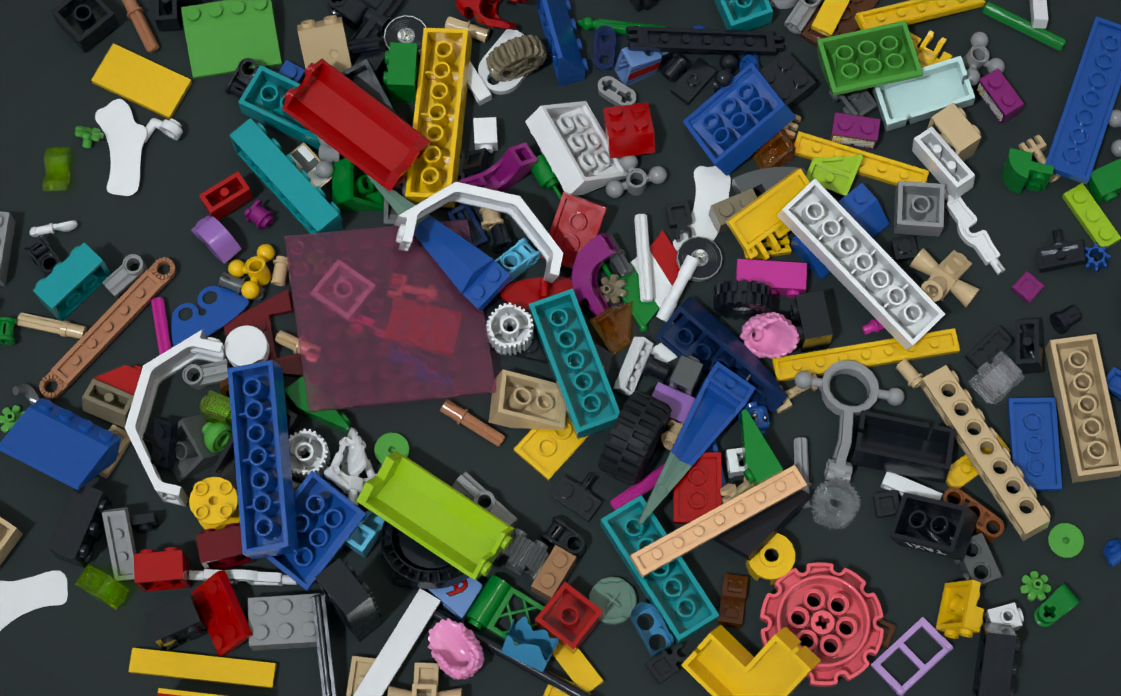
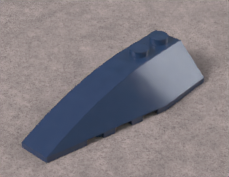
M691 296L679 305L655 336L657 340L678 358L682 355L685 357L693 356L700 360V363L703 364L702 372L706 374L710 372L718 361L756 387L749 400L752 402L757 401L758 405L766 406L767 410L773 413L788 397L772 374L743 342Z

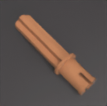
M121 0L128 12L127 17L132 20L146 51L154 53L159 49V45L143 15V8L139 6L137 0Z
M449 399L444 402L440 412L455 420L457 425L463 424L496 446L502 445L505 440L503 434L469 414L467 408L463 409Z

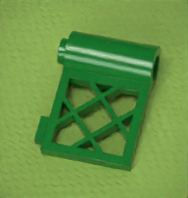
M491 575L466 617L470 619L468 623L478 630L482 627L486 628L505 640L509 630L502 632L494 627L498 618L508 616L511 626L513 621L512 615L525 612L531 628L537 627L536 624L531 625L528 611L535 609L542 611L544 606L514 589L499 577ZM512 595L522 600L524 609L510 611L508 602ZM526 603L533 607L527 608ZM506 607L507 613L501 614ZM513 641L515 645L521 644L517 641Z

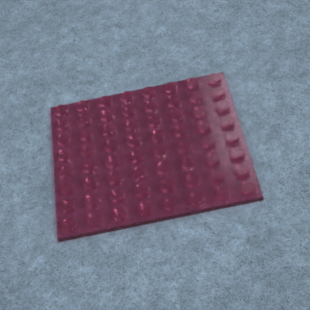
M468 220L440 222L471 243ZM400 226L284 236L309 412L495 393L497 391L483 310L479 311L457 289L414 234L408 252L398 250L400 243L396 242V237Z

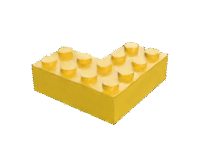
M720 625L706 636L681 666L712 696H790L821 660L806 646L801 648L799 646L801 641L786 626L777 632L754 657Z

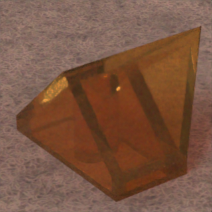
M782 129L760 147L752 157L759 169L780 167L794 159L796 148L785 129Z
M633 301L609 307L590 320L613 355L632 343Z

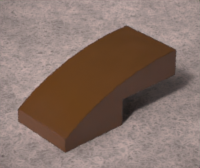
M724 573L717 625L742 627L748 577Z

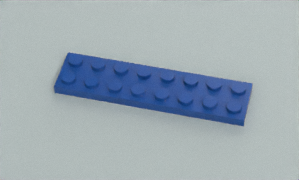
M1097 16L1095 17L1045 161L1046 165L1054 166L1053 173L1086 185L1090 179L1121 86L1120 24Z

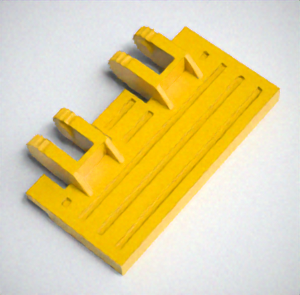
M801 168L791 172L725 221L749 259L754 258L758 254L763 260L770 258L761 242L764 238L773 251L778 252L781 250L772 233L774 232L777 238H781L790 231L777 214L810 183Z

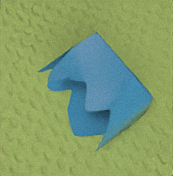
M645 602L637 604L631 611L630 620L653 658L662 651L674 646V638L668 631L659 610L654 605ZM647 613L653 617L654 625L651 629L642 630L639 628L637 619L641 614ZM655 634H660L665 638L666 645L664 648L655 651L650 647L649 639Z
M524 616L515 625L513 619L501 653L543 672L559 640L558 638H549L548 632L544 629L533 631L528 624V619ZM513 641H517L521 644L515 645Z

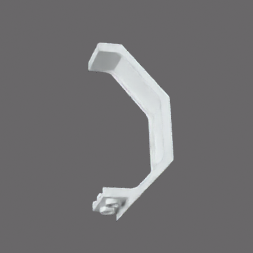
M454 182L398 215L394 224L395 226H400L396 237V242L400 243L398 250L408 252V248L412 243L416 221L449 202H458L506 213L514 219L545 258L546 269L543 281H548L552 284L559 276L563 257L562 250L523 199L517 195Z
M200 330L143 365L125 425L132 444L161 499L164 502L185 507L189 497L181 486L162 482L156 466L151 463V455L142 438L147 428L158 387L162 381L195 360L213 363L228 360L223 343L216 338H206L203 330Z

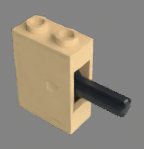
M336 15L324 17L323 20L316 22L312 19L305 20L300 25H297L305 69L310 63L315 64L320 59H324L339 72H343L352 67L349 54L375 50L381 47L380 39L377 35L346 41L342 17H337Z

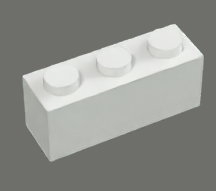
M932 126L914 138L912 152L940 184H945L946 191L954 200L973 188L975 174Z

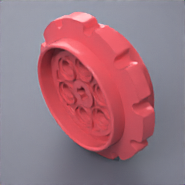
M821 562L807 564L806 572L800 573L794 568L775 582L774 587L777 593H767L761 607L759 619L765 622L767 627L761 629L760 637L764 647L777 632L786 626L799 640L802 637L809 638L812 642V646L809 649L821 660L807 676L809 685L814 687L836 686L840 676L844 677L846 681L859 676L869 666L866 656H876L884 634V629L878 627L876 622L883 618V612L876 594L873 592L868 594L864 591L866 581L847 568L837 573L833 569V564ZM816 597L819 600V606H810L807 603V598ZM835 601L840 602L843 610L840 612L834 611L831 608V603ZM795 614L801 615L804 623L801 625L794 624L791 616ZM819 620H821L822 623L826 622V626L824 629H822L821 626H816ZM842 624L849 625L851 634H842L839 626ZM824 643H833L836 651L833 653L825 651Z

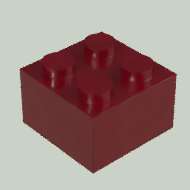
M239 523L228 524L225 526V529L217 531L214 528L201 531V534L195 535L200 561L205 569L223 570L255 562V560L242 553Z

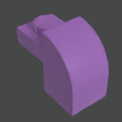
M206 216L199 220L196 226L191 229L193 234L205 243L213 255L224 264L241 250V247L232 235L213 216Z

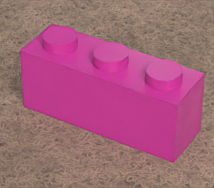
M737 259L735 280H747L749 282L754 280L757 283H765V285H769L772 288V297L785 295L787 298L794 299L795 295L805 294L807 263Z

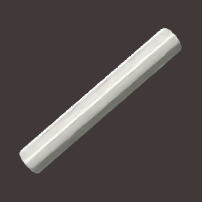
M637 214L634 221L641 302H652L653 287L647 215Z

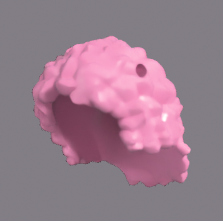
M764 312L749 318V321L742 325V333L740 335V338L744 340V345L758 358L767 357L772 359L785 356L797 348L796 344L800 340L797 327L792 325V321L786 319L784 315L775 312Z
M447 618V620L442 619L429 630L428 641L430 644L428 648L432 650V658H435L438 666L445 674L454 680L468 679L473 677L474 673L478 672L483 666L485 658L480 641L477 640L473 631L468 630L463 623H457L450 618Z

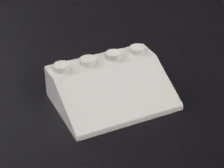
M586 101L542 105L525 121L565 192L575 196L584 195L606 186L612 180L619 181L626 178L628 172L620 166L619 157L610 158L606 135Z

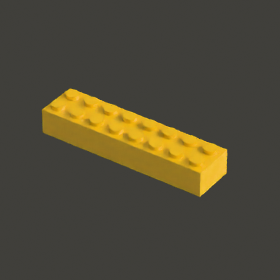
M424 28L413 128L429 139L430 143L420 160L416 164L413 163L407 173L405 197L414 205L426 200L454 182H458L468 87L467 81L472 49V38L468 29ZM449 202L442 207L455 208V202Z

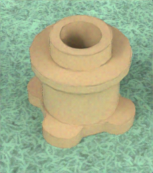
M485 208L479 210L483 218V222H481L483 231H489L494 225L504 223L500 212Z
M675 420L668 422L667 425L670 429L661 435V441L668 450L672 449L683 423H678Z

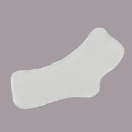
M116 99L106 107L97 110L95 120L104 131L110 149L111 168L107 191L115 195L130 196L139 187L141 151L147 136V130L143 125L137 124L134 121L129 105L122 99Z
M699 166L694 171L696 195L691 213L693 222L687 226L692 230V237L700 236L714 241L718 233L708 215L711 205L729 198L731 180L730 175L726 176L716 166ZM686 233L679 235L680 242L673 241V247L676 251L688 239Z
M49 571L17 581H0V631L19 616L32 610L64 604L68 597L65 574L61 571Z

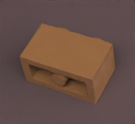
M555 545L533 581L531 591L550 601L575 566L576 556Z

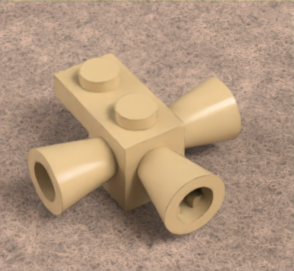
M923 248L910 265V267L930 276L922 284L921 289L933 302L943 300L952 292L967 308L980 291V289L959 280L968 271L972 263L963 254L957 253L955 250L938 264Z
M415 663L412 691L388 686L387 696H462V688L438 692V664Z

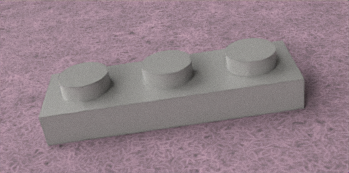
M128 507L104 510L102 517L115 581L134 579L133 554H136Z

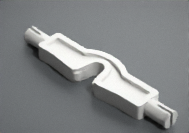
M945 189L944 198L947 201L945 208L957 223V231L960 238L965 244L975 249L985 265L990 264L997 275H1000L1006 269L998 260L1000 253L992 243L987 231L981 230L971 233L969 228L976 224L977 217L966 206L961 197L954 200Z
M189 570L188 578L189 580H203L205 582L213 574L221 570ZM225 570L230 584L245 581L250 585H297V582L288 575H282V573Z

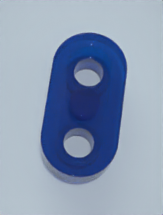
M607 25L598 27L593 36L592 60L595 67L600 71L611 70L616 62L617 36L613 28ZM604 35L610 37L607 42L602 41ZM603 57L608 58V62L606 64L601 63V59Z

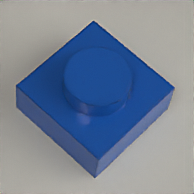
M286 60L278 74L300 84L305 77V69Z

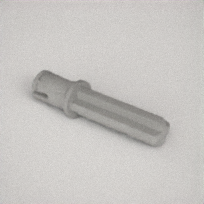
M798 437L794 439V465L807 484L802 490L810 495L809 487L812 486V483L809 482L808 440L804 437ZM810 500L802 507V509L811 507Z

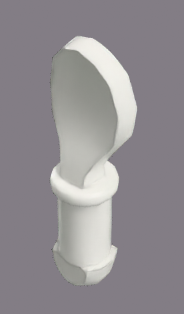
M67 221L59 224L49 223L48 225L32 227L29 233L32 237H38L50 233L54 234L55 230L70 232L76 229L78 224L77 221Z

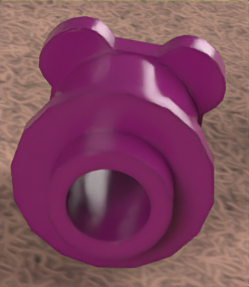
M257 199L244 213L246 221H253L259 230L269 228L274 221V213L271 210H266L260 199Z

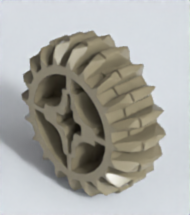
M522 35L521 37L507 40V42L501 43L500 46L495 47L488 54L489 56L486 58L488 71L496 81L501 82L525 77L527 74L538 69L540 65H543L547 58L546 48L538 36Z

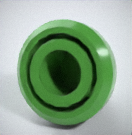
M224 422L206 423L202 428V433L204 434V443L211 453L223 451L233 434L232 426Z

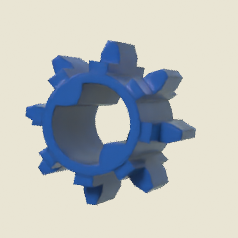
M1095 243L1092 248L1085 247L1086 270L1094 269L1095 273H1098L1100 268L1107 269V261L1111 260V255L1105 253L1107 250L1106 246L1098 247L1097 243ZM1098 255V258L1101 260L1096 262L1091 256Z

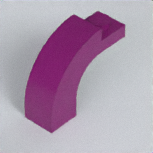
M525 142L508 148L503 157L489 169L461 179L458 182L504 192L520 181L538 160Z
M608 233L599 234L580 250L572 270V286L578 302L588 300L590 311L597 315L598 318L612 311L599 289L597 282L598 271L607 259L619 253Z

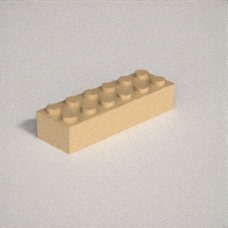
M1092 334L1050 340L1045 347V353L1054 396L1056 397V406L1072 483L1119 477L1121 475V447L1097 335Z

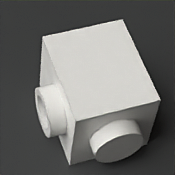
M1015 602L988 609L983 614L986 622L1011 625L1014 631L1019 630L1022 627V622H1024L1023 613L1020 608L1016 607Z

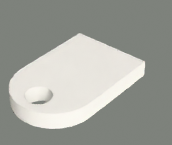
M506 29L479 64L478 74L488 90L493 94L503 95L513 92L528 76L527 74L525 77L523 76L511 81H500L496 85L488 83V79L492 77L486 63L488 54L495 47L500 46L501 43L524 35L518 30Z

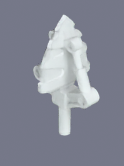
M351 427L348 436L339 441V451L335 454L331 465L324 471V476L339 486L343 493L348 494V498L358 506L356 501L358 494H360L366 481L377 476V474H375L372 464L367 459L364 451L366 443L357 435V430ZM365 469L368 478H361L359 474Z

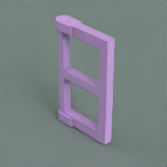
M922 617L871 664V667L888 683L897 695L903 696L908 689L954 648ZM921 627L943 648L926 664L904 644ZM898 648L919 669L903 686L881 666Z

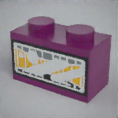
M998 68L979 79L975 91L1000 125L1020 114L1024 103Z
M835 112L830 141L849 147L875 150L880 119Z

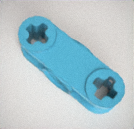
M522 238L495 261L513 277L508 282L510 283L525 270L534 266L540 260L542 254L529 244L527 238ZM507 264H511V265H513L514 267H508V266H506V265H507Z

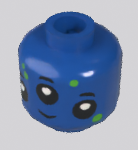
M757 401L747 403L744 409H747L761 434L767 433L766 429L771 426L767 407L764 405L758 406ZM740 410V412L737 414L738 420H739V424H740V414H741L742 410Z

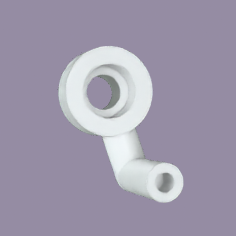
M152 118L145 127L147 136L144 143L148 141L156 128L168 137L179 140L183 134L182 125L174 119L161 121Z

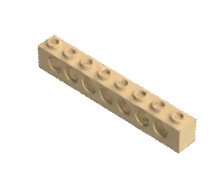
M947 365L923 377L920 387L946 426L955 429L954 438L1021 539L1025 541L1048 528L1049 518L1051 517L1049 511L1044 505L1041 506L1036 499L1037 494L1035 490L1024 482L1022 471L1018 466L1014 467L1010 461L1011 456L1008 450L1000 446L997 441L996 432L993 428H988L984 422L985 417L979 408L975 409L971 403V395L959 385L957 374L953 370L950 371ZM948 390L951 391L954 395L951 397L944 396L942 392ZM962 409L966 412V415L959 416L955 411ZM974 428L979 431V434L971 435L967 430ZM989 448L992 453L986 455L980 449ZM1001 467L1005 470V473L997 474L993 468ZM1013 486L1017 488L1018 493L1011 494L1006 488ZM1027 506L1032 512L1025 514L1020 510V507Z

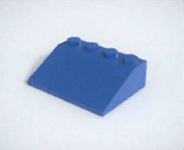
M536 0L538 14L558 85L563 86L585 80V72L588 71L586 59H581L582 44L580 38H575L574 32L577 31L574 18L570 19L568 12H571L569 0Z
M751 62L732 79V83L729 86L718 90L682 122L713 164L727 176L795 119L796 115Z
M41 398L27 408L2 439L0 451L79 490L116 461L121 437L113 434L110 430L93 424L90 420L73 414L70 410L53 404L50 400Z
M314 471L309 473L294 493L299 552L266 557L306 591L311 588L316 581L315 577L325 570L367 515L339 489Z

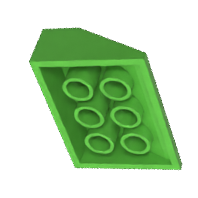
M224 0L181 7L193 79L234 73L240 61L245 58H251L266 68L282 65L272 0ZM254 64L250 65L247 71L255 70Z
M906 21L817 40L818 59L822 73L833 96L923 76Z

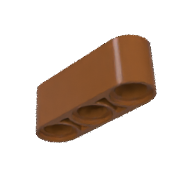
M949 488L945 491L940 501L948 502L947 497L953 496L957 499L958 505L969 507L977 514L978 520L973 532L974 534L982 533L986 542H994L1001 536L1004 531V523L999 517L958 488ZM986 525H994L997 529V533H989L986 529Z

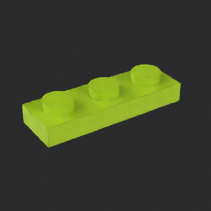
M1083 183L1063 194L1062 198L1094 244L1097 243L1098 247L1106 246L1109 248L1121 240L1120 235Z

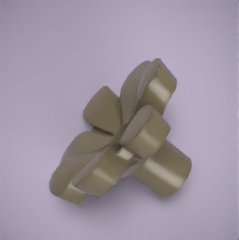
M612 274L610 279L607 276L601 279L603 286L599 287V289L604 294L607 303L612 301V303L618 304L620 302L619 296H627V290L622 289V287L626 286V281L624 279L619 280L618 274Z

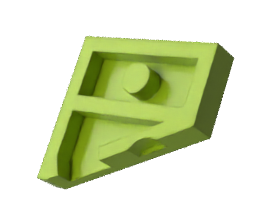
M864 156L813 158L806 178L810 183L816 179L825 189L845 197L850 191Z

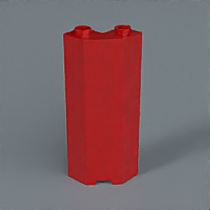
M320 59L315 64L310 63L304 71L306 76L302 84L295 89L290 88L285 94L284 99L286 101L282 109L391 192L405 179L406 173L413 163L416 164L420 160L430 140L324 59Z

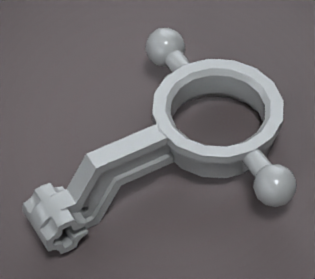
M842 360L832 364L824 372L823 378L812 377L810 372L800 371L795 375L794 380L797 387L801 389H807L810 386L818 387L826 407L834 414L840 416L838 441L832 460L828 459V462H826L824 477L828 481L849 484L852 466L851 463L846 462L852 441L853 417L860 415L862 410L868 411L876 403L877 398L885 399L890 405L898 406L904 401L905 396L904 392L897 387L891 388L888 391L879 389L876 377L865 365L855 361ZM840 374L856 377L867 389V400L858 406H848L840 403L830 391V380Z

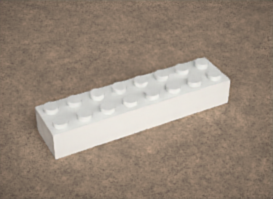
M816 179L809 183L777 214L779 219L905 350L912 347L945 315L932 299Z

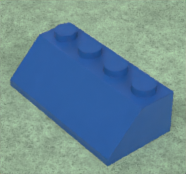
M863 183L838 201L872 238L876 237L890 225L877 198ZM797 236L792 238L791 249L804 263H807L809 269L820 281L831 273Z

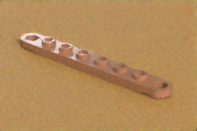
M165 257L156 260L58 361L51 371L42 378L39 388L45 398L51 400L59 398L175 277L176 266L172 260ZM164 264L169 265L170 271L168 274L161 275L158 273L160 266ZM50 382H56L58 388L55 392L48 393L46 392V385Z

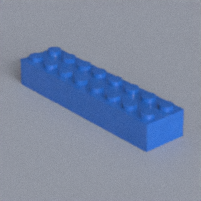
M273 360L227 368L242 553L254 560L299 552L282 366Z

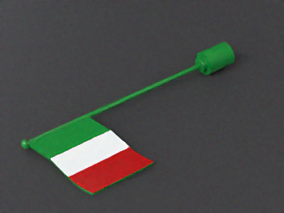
M544 154L536 157L538 161L531 169V172L542 189H553L561 200L562 194L557 188L560 182ZM663 229L656 240L649 246L653 287L652 302H641L637 257L630 262L633 269L631 275L628 277L619 276V280L624 279L626 281V286L622 287V289L628 292L626 297L621 298L638 323L640 332L647 331L648 322L660 309L680 270L676 264L677 251ZM604 262L601 266L610 279L612 273Z

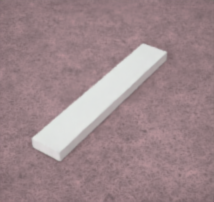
M421 588L419 589L353 696L384 695L441 603V600Z

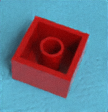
M648 103L603 108L604 129L610 158L655 153L654 129Z
M178 547L165 548L164 552L146 549L141 550L140 554H133L134 580L142 592L191 588V581L188 578L190 560Z
M564 582L535 618V623L542 630H546L552 638H558L559 643L574 654L603 618V611Z

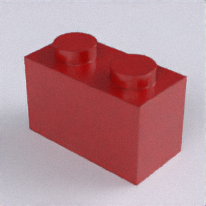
M238 171L199 195L209 215L217 220L254 199L250 188Z

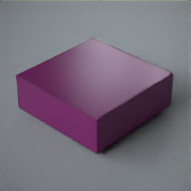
M1026 271L1013 285L1011 290L1029 304L1045 285Z

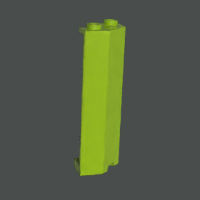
M398 451L386 456L377 476L366 481L356 500L473 580L482 575L486 576L491 570L494 560L503 549L506 550L513 540L510 537L514 530L513 527Z

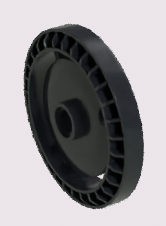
M384 521L380 539L382 553L389 569L400 580L423 589H441L456 585L469 578V576L451 566V564L402 531L398 532L399 529ZM397 553H403L406 559L413 565L429 570H421L408 565Z

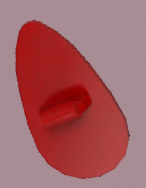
M544 277L520 280L504 287L500 291V297L508 304L511 302V305L516 304V307L521 306V309L524 308L526 312H529L530 303L572 289V280L557 277L552 284L548 281H543Z

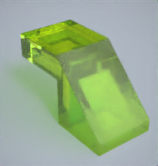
M70 147L47 148L44 155L46 175L42 182L43 191L67 189L70 182Z

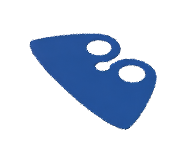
M208 286L199 293L197 301L201 308L206 309L205 315H199L198 308L192 303L181 304L174 310L171 320L173 346L178 345L200 330H203L207 338L240 314L249 304V300L223 287ZM209 291L217 294V299L212 304H206L203 301L204 294ZM183 308H190L193 312L192 317L187 321L181 320L178 316Z

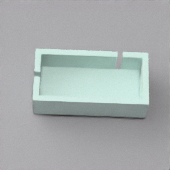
M958 56L921 68L923 72L922 77L873 87V93L886 132L906 126V121L908 120L910 124L929 119L951 103H954L957 108L960 107L961 109L973 105L975 96L969 79H966L967 72L962 57Z

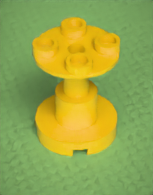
M209 477L195 483L190 494L189 505L204 530L214 528L216 531L225 529V526L231 523H239L240 525L238 495L228 480L220 477Z

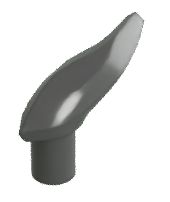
M22 383V386L13 387L14 395H25L31 404L40 399L35 389L26 383Z

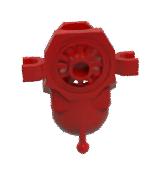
M501 0L455 1L457 10L466 19H470L474 15L477 23L487 25L488 27L516 30L515 23L508 22L499 17L498 6ZM510 0L521 4V2L528 3V0Z

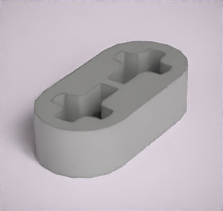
M605 76L599 80L598 93L615 106L636 104V93L628 86L611 76ZM609 84L612 85V87H611L612 90L607 89V91H604V86H603V85H605V86H608ZM627 96H630L631 102H622V97L626 98Z

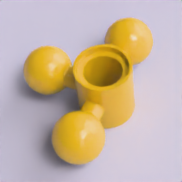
M269 244L260 245L257 249V256L251 257L246 263L241 260H233L228 266V272L232 276L240 278L244 274L249 275L250 281L245 282L241 287V293L247 299L256 298L260 292L259 286H264L271 280V273L266 262L274 258L275 250Z

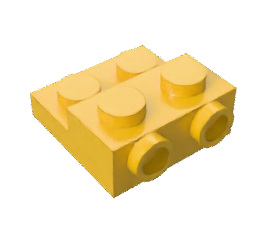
M967 580L945 583L936 630L944 632L945 637L958 639L959 635L972 638L973 633L980 632L984 609L976 605L980 597L981 582Z

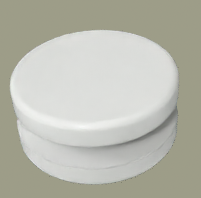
M249 325L240 326L232 330L224 344L225 354L233 367L252 364L260 359L267 361L270 353V347L264 333L260 329Z

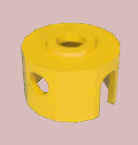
M777 533L750 561L746 559L747 570L756 581L762 578L770 580V585H774L780 577L785 576L792 570L795 563V550L792 543L785 536ZM769 549H774L778 553V559L774 562H769L765 559V552Z

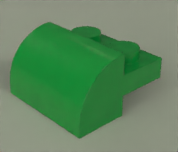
M1010 148L1002 164L1001 176L1006 187L1014 193L1020 194L1023 187H1027L1028 190L1035 192L1044 191L1053 175L1054 166L1031 161L1032 152Z

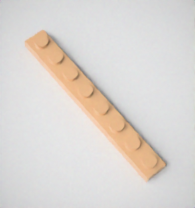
M793 465L631 554L630 559L643 578L804 489L807 484L796 466Z

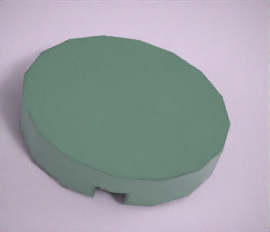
M618 577L601 579L594 585L589 594V600L603 611V618L600 622L606 625L624 623L630 618L631 611L636 606L634 589L625 580Z

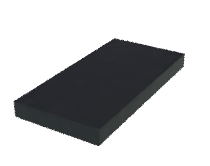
M800 490L713 538V540L750 561L810 500V495Z

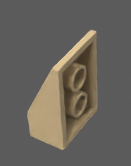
M502 370L493 380L489 423L509 428L564 429L566 408L556 383L507 370Z

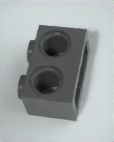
M681 355L670 379L669 387L693 396L702 375L703 364L700 363V360L693 356L685 357Z
M980 533L972 536L968 547L975 551V556L969 557L965 555L963 561L953 560L956 565H960L963 571L961 573L963 581L975 580L981 582L980 588L998 582L1002 576L983 534ZM974 570H982L985 573V578L978 579L974 575Z

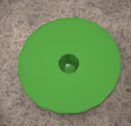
M390 432L384 434L375 443L374 453L381 464H383L387 455L395 451L400 452L406 457L409 455L408 442L398 433Z
M1060 523L1050 531L1048 542L1051 550L1056 555L1063 558H1071L1078 555L1082 550L1084 537L1075 525Z

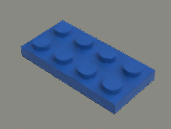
M1056 397L1008 398L1007 408L1012 464L1014 467L1018 466L1024 475V482L1027 486H1031L1035 492L1061 491L1062 478ZM1013 487V492H1018L1017 488Z

